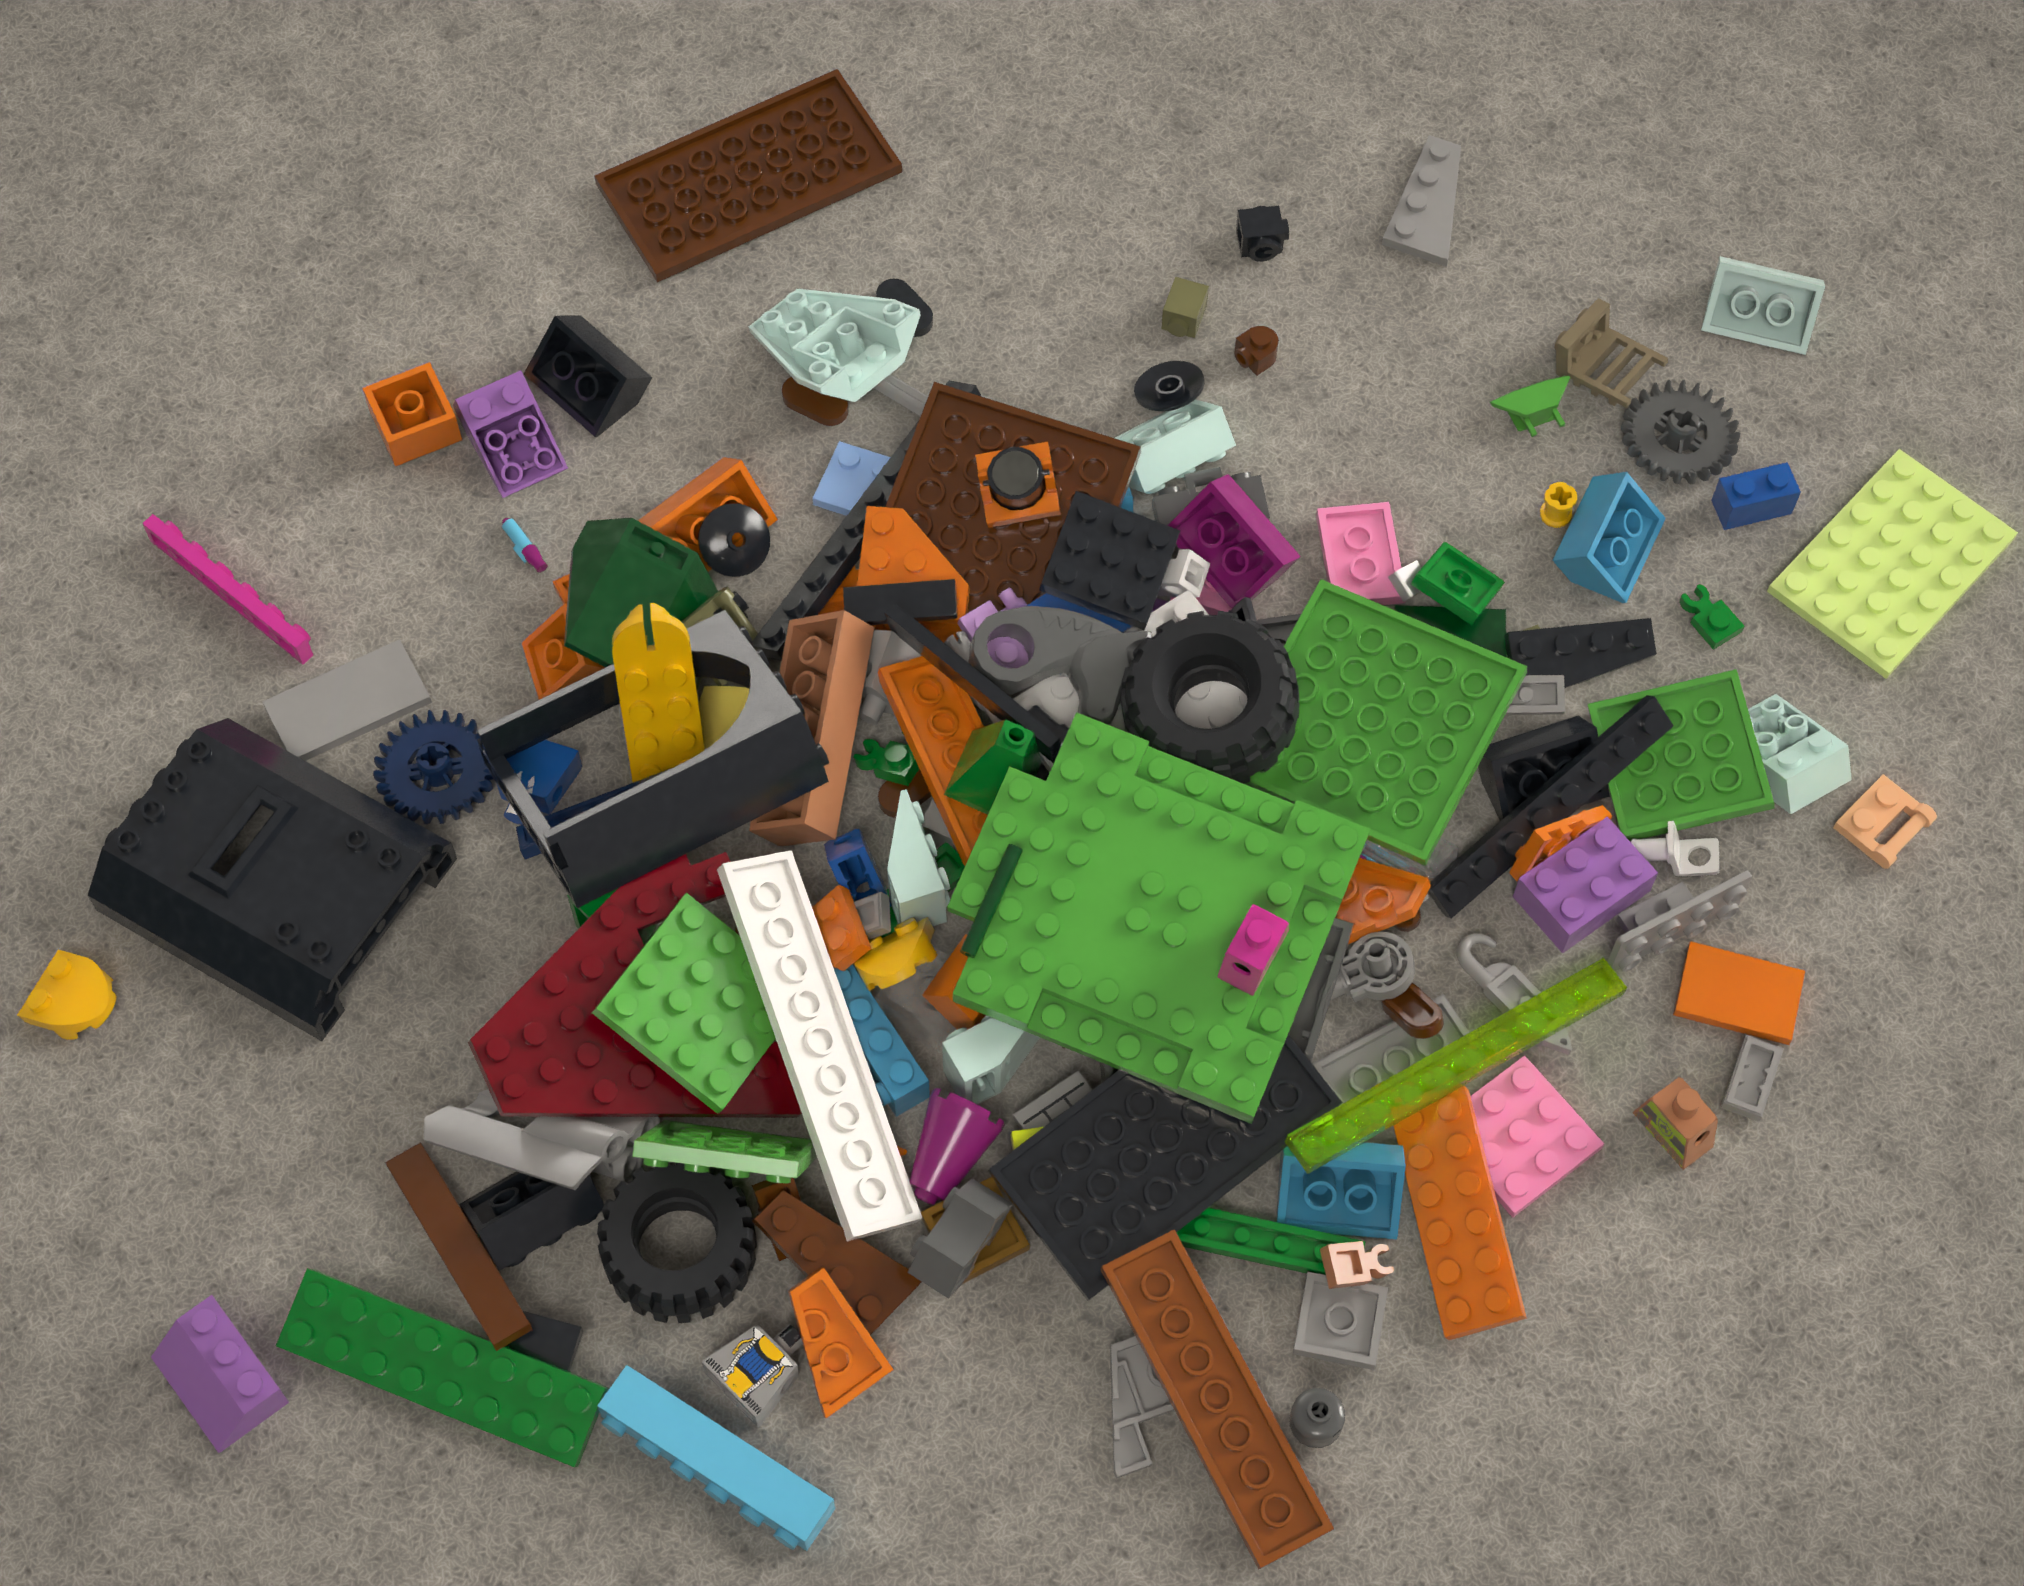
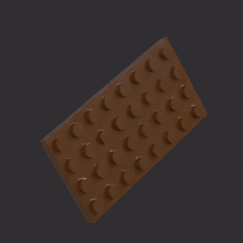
M836 69L594 175L598 189L658 283L902 173V163L839 70Z

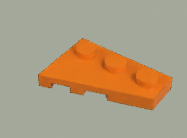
M1601 805L1535 829L1527 843L1516 852L1515 857L1517 860L1509 872L1510 875L1518 882V879L1604 818L1608 817L1611 819L1612 814Z
M820 1267L788 1290L822 1413L824 1418H828L894 1369L825 1268Z

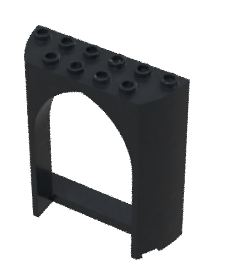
M726 610L686 629L690 637L695 677L722 679L750 689L745 706L733 725L720 739L695 757L557 826L550 827L507 761V758L620 704L614 664L476 731L480 737L477 739L485 766L577 908L829 782L824 766L829 764L828 757L823 747L814 741L805 720L804 708L796 694H788L781 674L778 671L772 673L768 659L762 649H754L752 639L744 626L738 628Z

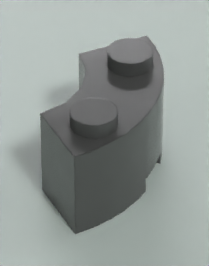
M973 1178L960 1189L954 1187L943 1203V1208L946 1210L938 1223L927 1236L922 1234L912 1247L910 1255L915 1258L908 1273L949 1299L975 1268L974 1263L980 1251L986 1245L990 1246L1009 1213L1012 1203Z

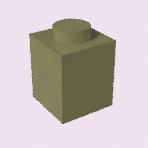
M1175 277L1163 308L1161 329L1167 330L1177 337L1188 336L1195 338L1207 307L1209 286Z

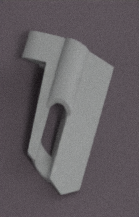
M489 1089L479 1092L477 1099L465 1108L460 1109L448 1105L426 1116L424 1120V1140L427 1143L576 1190L592 1171L626 1183L632 1182L631 1173L642 1167L643 1158L632 1157L634 1140L659 1124L660 1118L536 1117L525 1128H520L492 1119V1117L499 1114V1111Z

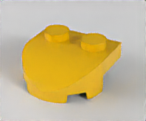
M928 917L918 922L915 918H910L898 924L894 928V933L884 938L878 936L869 940L872 949L854 963L868 991H871L877 985L880 989L895 985L916 973L915 967L934 961L937 953L931 943V939L935 930Z
M58 949L17 1016L26 1023L52 1030L63 1039H78V1032L85 1030L89 1026L94 1029L99 1028L111 1014L117 998L112 990V981L114 980L93 960Z

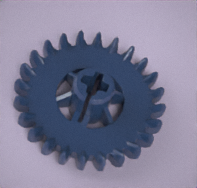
M428 710L426 723H422L418 716L413 714L414 727L411 729L402 721H399L402 735L397 736L388 731L387 736L392 746H386L383 743L379 744L380 752L386 758L374 757V763L381 771L374 770L373 776L376 781L380 782L376 785V789L379 794L385 795L383 798L385 805L394 806V811L401 815L407 812L408 819L416 821L419 816H422L423 823L427 825L431 823L433 817H437L439 824L446 822L447 815H451L454 820H459L462 809L467 813H472L474 811L472 802L481 804L485 801L484 795L481 792L493 790V784L490 780L494 778L483 762L477 739L480 737L476 734L477 723L474 719H471L469 724L464 727L465 721L462 713H458L457 718L452 723L447 710H443L440 721H436L433 712ZM450 750L456 751L461 757L451 758ZM461 774L458 781L453 784L451 782L453 776ZM423 780L422 789L417 787L412 781ZM444 785L448 787L441 791H430L431 787H441Z

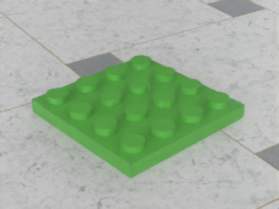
M1737 669L1588 704L1591 722L1597 727L1598 737L1646 695L1655 696L1674 725L1607 783L1619 830L1629 841L1634 838L1644 839L1668 833V821H1674L1676 829L1679 831L1775 809L1772 792Z
M687 892L681 897L592 1012V1014L717 1114L725 1108L775 1040L771 1023L740 936Z
M663 1120L634 1140L632 1157L644 1158L643 1164L652 1167H668V1162L683 1163L684 1170L706 1173L709 1172V1167L725 1169V1175L730 1177L749 1178L750 1172L766 1174V1180L769 1182L791 1183V1178H798L817 1158L811 1139Z

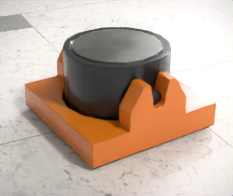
M1048 442L1010 447L1004 450L975 455L988 528L1061 515Z

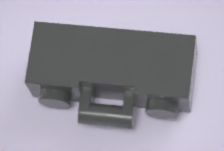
M1221 468L1184 474L1187 490L1180 491L1179 486L1159 490V495L1153 496L1152 499L1155 521L1168 525L1200 493L1196 492L1195 487L1207 485L1211 481L1223 477ZM1251 472L1232 475V479L1269 520L1270 515L1261 475L1251 477Z

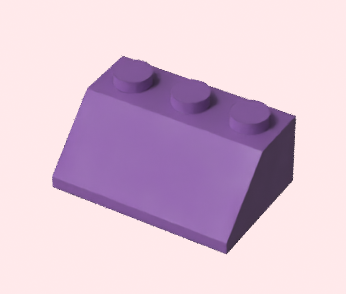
M212 1295L179 1317L151 1356L218 1453L225 1450L289 1403Z

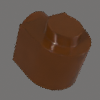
M1255 326L1236 337L1234 354L1238 363L1243 368L1249 367L1256 376L1270 368L1277 358L1279 339L1276 332L1266 326Z

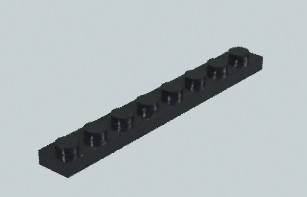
M1646 695L1430 881L1431 887L1428 893L1446 917L1452 919L1512 867L1517 860L1515 857L1516 852L1527 843L1535 829L1571 816L1674 726L1655 696Z

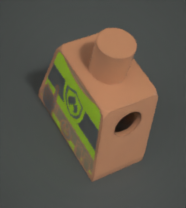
M1681 1077L1675 1079L1633 1112L1683 1170L1714 1147L1718 1119L1703 1102L1699 1093L1692 1089Z

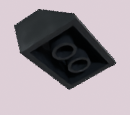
M581 315L554 316L524 372L528 379L594 437L601 435L638 405L653 378Z
M1575 716L1489 744L1478 765L1481 782L1499 820L1504 819L1598 738L1597 727L1582 717ZM1608 784L1583 805L1610 797Z
M516 1171L459 1205L491 1260L500 1271L505 1267H514L520 1264L529 1253L541 1246L546 1247L556 1243L565 1232L577 1225L589 1224L596 1219L598 1213L602 1212L604 1202L589 1175L576 1190Z

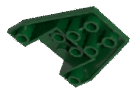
M633 518L587 521L571 550L564 646L606 668L614 664L612 655L613 634L619 624L628 617L630 611L640 604L643 606L645 634L647 635L648 645H653L650 603L663 607L671 616L683 621L717 593L718 590L697 552Z

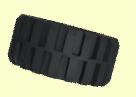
M676 1163V1165H669L668 1167H654L655 1169L645 1172L640 1167L631 1173L632 1182L627 1185L624 1181H621L614 1188L616 1199L614 1201L611 1199L606 1200L602 1209L604 1220L598 1222L597 1235L600 1241L598 1250L609 1283L614 1286L617 1296L624 1303L628 1301L631 1303L633 1311L642 1316L646 1315L647 1311L651 1312L655 1321L667 1323L668 1316H676L678 1324L691 1322L690 1314L698 1312L701 1313L702 1319L714 1315L712 1309L714 1305L720 1303L725 1308L734 1300L732 1292L735 1289L739 1291L744 1289L748 1282L747 1271H752L755 1265L756 1232L750 1207L747 1206L746 1197L740 1187H733L732 1179L729 1176H726L723 1171L715 1175L712 1167H709V1172L706 1173L684 1170L683 1163ZM673 1211H692L706 1217L715 1228L716 1241L708 1255L699 1263L683 1270L669 1271L656 1268L643 1259L640 1253V1239L646 1228L655 1219Z

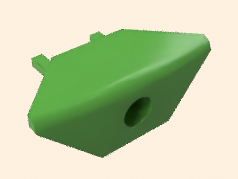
M1570 376L1545 380L1512 391L1491 401L1490 404L1495 408L1507 411L1517 430L1523 431L1527 429L1531 437L1537 436L1535 426L1556 420L1559 427H1563L1565 422L1557 407L1565 392Z

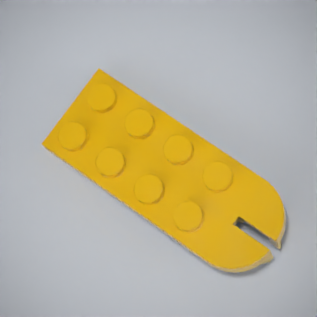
M650 603L654 645H648L642 604L630 611L628 617L616 628L612 638V655L633 783L671 769L705 750L689 633L680 620L671 616L663 607L655 603Z

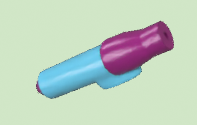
M504 518L502 520V529L515 544L513 549L524 563L528 562L538 573L545 571L547 564L537 547L532 544L514 519Z

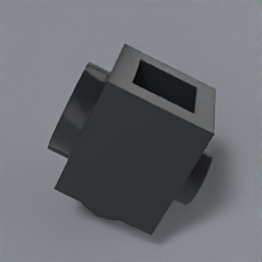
M1279 205L1269 207L1257 206L1238 210L1236 234L1241 258L1250 257L1254 261L1264 262L1282 253L1284 240H1289V224L1287 219H1282Z

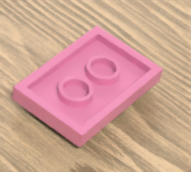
M1389 502L1318 508L1316 519L1327 581L1381 605L1405 603L1388 578V576L1402 568Z

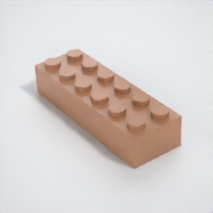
M845 610L789 620L779 673L784 679L788 694H796L804 708L805 720L814 741L823 747L828 757L829 764L824 766L829 782L751 821L750 832L778 846L836 840L874 632L873 626Z

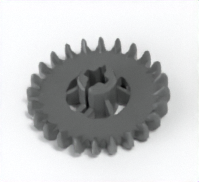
M1671 380L1666 382L1663 393L1659 390L1657 383H1654L1651 388V396L1647 394L1645 389H1642L1639 394V401L1637 398H1632L1629 405L1630 408L1626 409L1623 415L1625 421L1621 425V431L1625 434L1622 442L1624 445L1630 446L1627 452L1630 457H1638L1636 465L1639 467L1647 465L1649 467L1647 474L1652 476L1658 472L1662 481H1666L1669 476L1673 477L1675 484H1680L1682 478H1685L1689 484H1695L1697 476L1702 481H1708L1710 474H1721L1723 467L1729 466L1732 456L1737 453V443L1740 439V432H1735L1739 421L1728 422L1733 415V408L1721 412L1725 401L1724 397L1715 403H1711L1713 389H1710L1704 396H1699L1700 383H1697L1691 392H1687L1685 380L1681 381L1678 391H1674L1672 388ZM1654 429L1663 434L1656 438ZM1703 430L1705 439L1698 436L1697 433ZM1665 444L1668 448L1676 451V453L1667 450L1662 445ZM1688 449L1691 450V451H1693V452L1688 453V454H1682V451H1685V450H1688Z

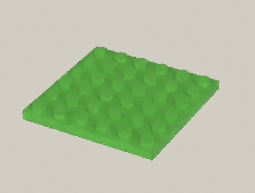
M1320 579L1283 646L1288 652L1292 666L1295 669L1300 696L1299 718L1295 727V735L1289 747L1284 748L1278 755V762L1268 771L1263 773L1257 772L1250 776V782L1245 783V785L1295 804L1297 799L1370 828L1367 840L1426 866L1527 674V666Z

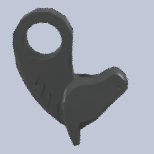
M1024 606L999 611L984 619L975 631L970 643L968 663L1006 694L1017 693L1051 676L1065 673L1079 697L1078 713L1110 725L1121 701V682L1125 667L1130 666L1134 658L1133 652L1142 640H1145L1147 637L1152 638L1153 636L1151 631L1122 633L1093 617L1060 608ZM997 637L1016 639L1027 651L1029 661L1019 668L1002 667L992 660L988 653L987 644Z

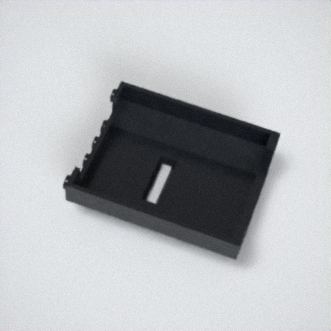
M226 718L196 729L189 739H185L177 748L176 756L168 766L161 769L155 775L152 786L144 796L138 798L132 804L128 816L118 828H114L108 834L105 845L101 849L87 896L96 911L304 1032L323 1041L345 1011L339 999V994L420 885L425 882L436 888L457 860V856L452 843L231 719ZM261 805L274 812L225 876L212 870L216 862Z

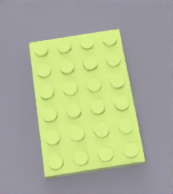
M1899 449L1770 584L1767 592L1887 679L2011 544L2018 532Z

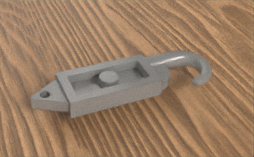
M1484 934L1465 936L1459 942L1457 958L1462 968L1484 989L1483 994L1536 1048L1542 1045L1569 1055L1572 1046L1565 1026L1568 1019L1515 965L1511 966L1508 963L1500 962L1484 968L1471 955L1470 949L1474 944L1482 943L1495 948L1497 946L1496 941Z

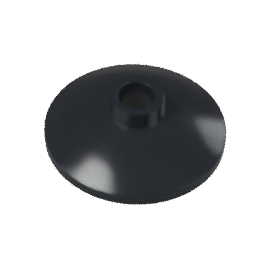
M1168 361L1155 365L1145 371L1136 381L1134 394L1137 402L1146 409L1152 411L1176 410L1188 405L1201 394L1205 385V379L1201 369L1193 363Z
M725 504L712 510L703 520L698 533V546L702 558L715 572L724 576L740 577L752 573L765 561L770 548V533L766 522L754 509L742 504ZM735 533H739L743 537V543L739 547L732 543V536Z

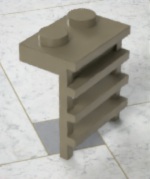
M1598 298L1588 309L1585 308L1580 312L1576 322L1568 331L1565 330L1558 336L1554 346L1556 350V374L1560 377L1569 375L1573 379V385L1577 387L1584 385L1591 389L1592 395L1597 397L1601 394L1609 398V404L1615 406L1618 403L1627 408L1631 404V399L1626 397L1625 394L1654 363L1665 367L1668 363V358L1609 328L1610 304ZM1619 344L1626 347L1596 380L1589 377ZM1636 354L1643 356L1614 389L1607 387Z

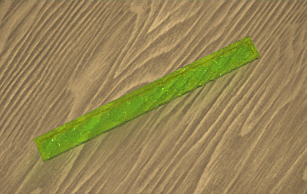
M1602 958L1287 1135L1285 1143L1307 1174L1623 996L1627 986L1608 962Z

